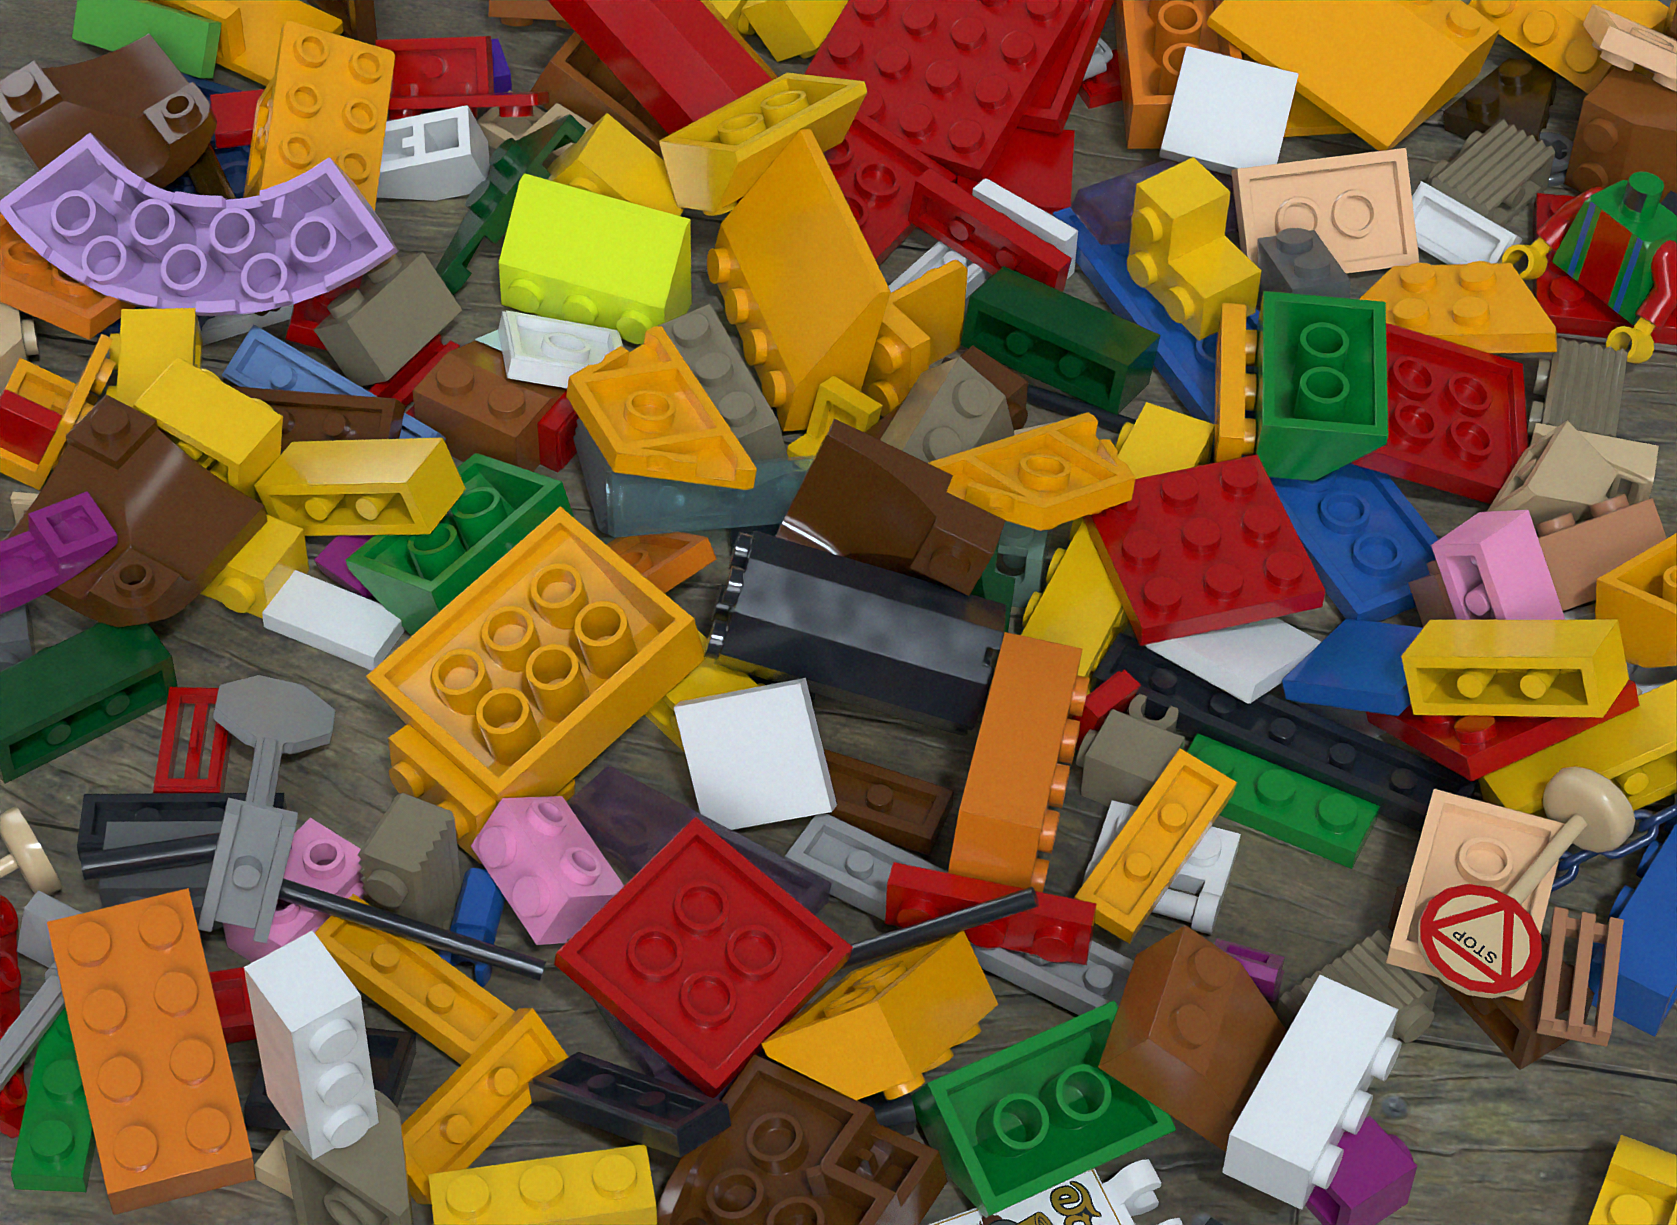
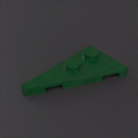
M571 114L516 141L513 138L505 140L492 154L489 164L493 168L486 180L481 182L467 198L465 205L469 210L435 269L452 295L458 292L472 273L467 269V266L483 237L485 236L490 242L496 244L506 232L519 181L524 173L548 179L551 174L542 165L544 160L551 152L569 143H577L584 134L586 128Z

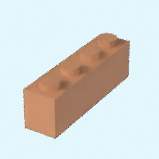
M1622 494L1590 505L1589 508L1593 517L1575 523L1571 512L1535 525L1539 534L1538 540L1562 611L1595 600L1597 578L1667 539L1653 498L1629 505L1626 494ZM1430 561L1426 563L1430 575L1408 582L1423 627H1425L1429 620H1457L1437 561Z

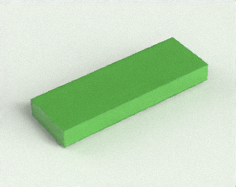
M77 0L72 39L115 51L150 34L181 73L197 78H213L222 23L148 0Z

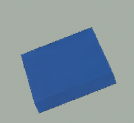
M1346 618L1282 679L1285 698L1294 702L1399 716L1411 704L1401 656L1423 628L1365 620L1356 621Z

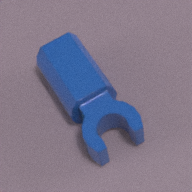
M470 868L465 872L450 931L494 945L506 898L486 869ZM440 950L439 956L454 967L463 961L473 962L475 964V976L478 985L484 987L490 980L492 966Z

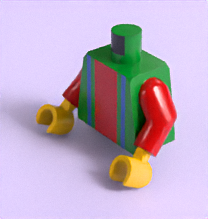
M1635 172L1629 177V180H1621L1605 189L1597 186L1592 187L1562 205L1536 231L1540 235L1531 245L1516 244L1510 246L1502 256V263H1511L1513 265L1526 253L1529 260L1528 267L1519 275L1523 280L1537 279L1546 270V254L1553 249L1556 252L1552 261L1554 264L1634 325L1633 328L1621 326L1612 330L1608 335L1606 348L1611 346L1615 351L1622 348L1626 350L1632 339V347L1628 352L1627 362L1634 364L1643 363L1652 356L1654 351V341L1650 335L1654 328L1661 330L1677 306V215L1659 203L1664 190L1663 181L1658 176L1649 172Z

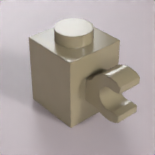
M1138 694L1130 702L1128 715L1112 709L1100 731L1090 729L1080 746L1076 765L1084 768L1081 796L1110 807L1112 800L1138 807L1179 748L1183 750L1185 737L1175 734L1178 708L1170 706L1164 718L1149 720L1144 717L1147 696Z

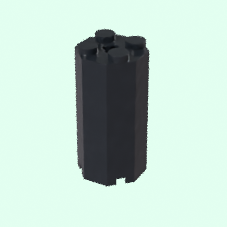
M739 531L728 569L730 573L726 585L722 584L714 606L711 618L713 625L706 644L704 657L715 660L714 664L778 683L806 678L809 692L960 736H966L968 730L971 731L975 727L995 669L990 667L993 649L1000 650L1003 639L1006 604L972 594L968 596L952 588L754 531L750 535Z

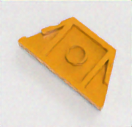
M1475 261L1468 264L1431 265L1420 262L1408 266H1393L1359 298L1360 300L1386 302V323L1486 353L1557 352L1558 345L1555 325L1511 263L1491 264L1485 261Z
M662 326L652 327L645 332L644 344L631 352L620 346L606 354L600 363L588 365L569 376L566 397L613 472L742 490L754 488L757 472L756 466Z
M1089 412L928 462L953 475L947 490L948 493L1008 522L1039 531L1054 529L1059 524L1086 515L1098 514L1104 509L1132 500L1136 478L1128 465L1117 457L1118 450L1110 439L1097 438L1098 420Z

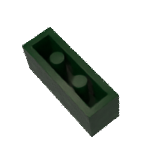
M1003 266L970 295L960 345L968 349L971 346H975L1003 365L1118 415L1149 385L1161 335Z
M98 622L93 627L54 646L43 648L35 655L0 671V778L4 784L167 704L169 687H178L173 658L147 623L115 627Z

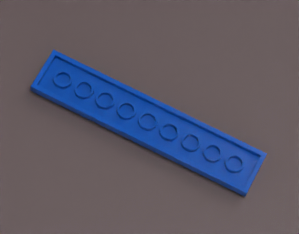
M1136 185L1054 212L1052 216L1078 230L1075 262L1116 316L1161 335L1154 366L1194 418L1214 424L1216 342L1218 332L1198 341L1181 323L1172 320L1165 307L1146 288L1138 286L1127 271L1132 227L1131 218L1134 209ZM1257 309L1254 314L1246 317V330L1257 329L1260 313ZM1246 366L1245 373L1254 374V367ZM1245 410V418L1253 419V411ZM1349 463L1315 481L1269 477L1325 588V592L1345 619L1379 622L1416 607L1408 582L1430 575L1426 563L1436 560L1431 545L1439 539L1388 474Z

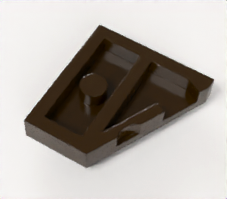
M1508 58L1443 111L1445 131L1468 138L1475 131L1484 134L1497 121L1505 119L1508 125L1514 124L1517 131L1523 129L1527 136L1533 135L1536 141H1540L1541 131L1547 128L1550 117L1549 106L1553 105L1557 91L1556 72L1531 64L1527 60Z

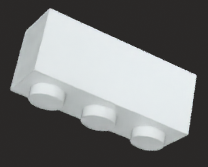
M312 930L245 966L244 971L267 1096L314 1160L334 1148H345L354 1144L365 1135L369 1128L378 1124L379 1120L361 994Z
M1319 975L1229 1134L1223 1173L1301 1210L1305 1206L1315 1185L1326 1190L1331 1184L1343 1157L1344 1149L1337 1147L1345 1130L1354 1135L1358 1133L1373 1100V1095L1366 1092L1374 1077L1382 1081L1388 1078L1400 1052L1402 1042L1392 1038L1398 1009Z

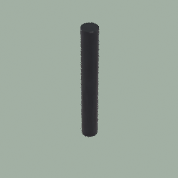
M220 832L81 853V867L84 880L213 861Z

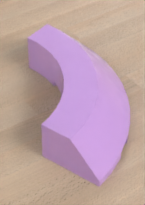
M89 133L0 200V212L13 229L43 258L76 281L106 296L109 295L141 308H196L198 316L249 314L293 305L327 293L367 273L398 252L378 215L355 183L330 157L289 181L259 190L260 195L226 200L223 196L195 195L178 191L173 193L160 189L128 170L118 156L93 134Z

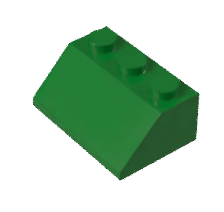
M1263 291L1256 329L1257 346L1254 374H1256L1257 381L1253 419H1256V436L1253 455H1258L1268 476L1315 481L1386 445L1388 439L1386 302Z
M474 453L457 467L466 490L431 534L375 535L345 560L351 573L385 609L401 619L402 627L412 636L560 506L574 517L562 481Z
M1115 1000L928 1082L911 1096L916 1117L930 1147L939 1151L945 1172L985 1218L1176 1131V1127L1168 1113L1098 1067L1118 1010Z

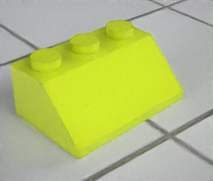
M524 173L519 181L499 259L501 305L542 317L618 330L621 339L642 345L647 330L687 314L692 305L691 220Z

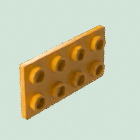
M148 0L221 22L216 63L266 87L275 75L281 28L286 21H293L337 35L343 32V22L341 19L300 0Z
M286 21L281 28L275 75L257 101L243 198L260 195L259 190L289 181L330 157L355 183L375 211L395 60L394 52L300 23Z

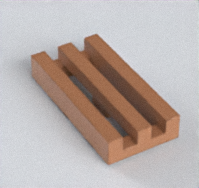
M1554 907L1550 922L1536 1033L1607 1047L1612 1031L1624 925L1623 919L1610 917L1608 925L1595 923L1596 914L1582 912L1579 920L1569 918L1568 909ZM1565 937L1578 939L1568 1021L1555 1019ZM1593 942L1604 944L1595 1026L1583 1024L1592 946Z

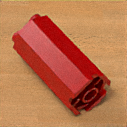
M547 0L669 135L778 78L773 70L709 0Z

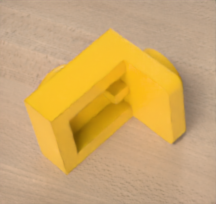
M832 376L819 386L806 434L788 445L786 451L789 461L807 472L834 418L865 433L878 422L883 405L839 378Z

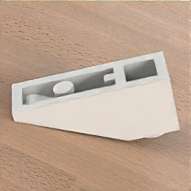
M468 105L386 122L377 198L437 201L471 194L488 177L490 173L488 140Z

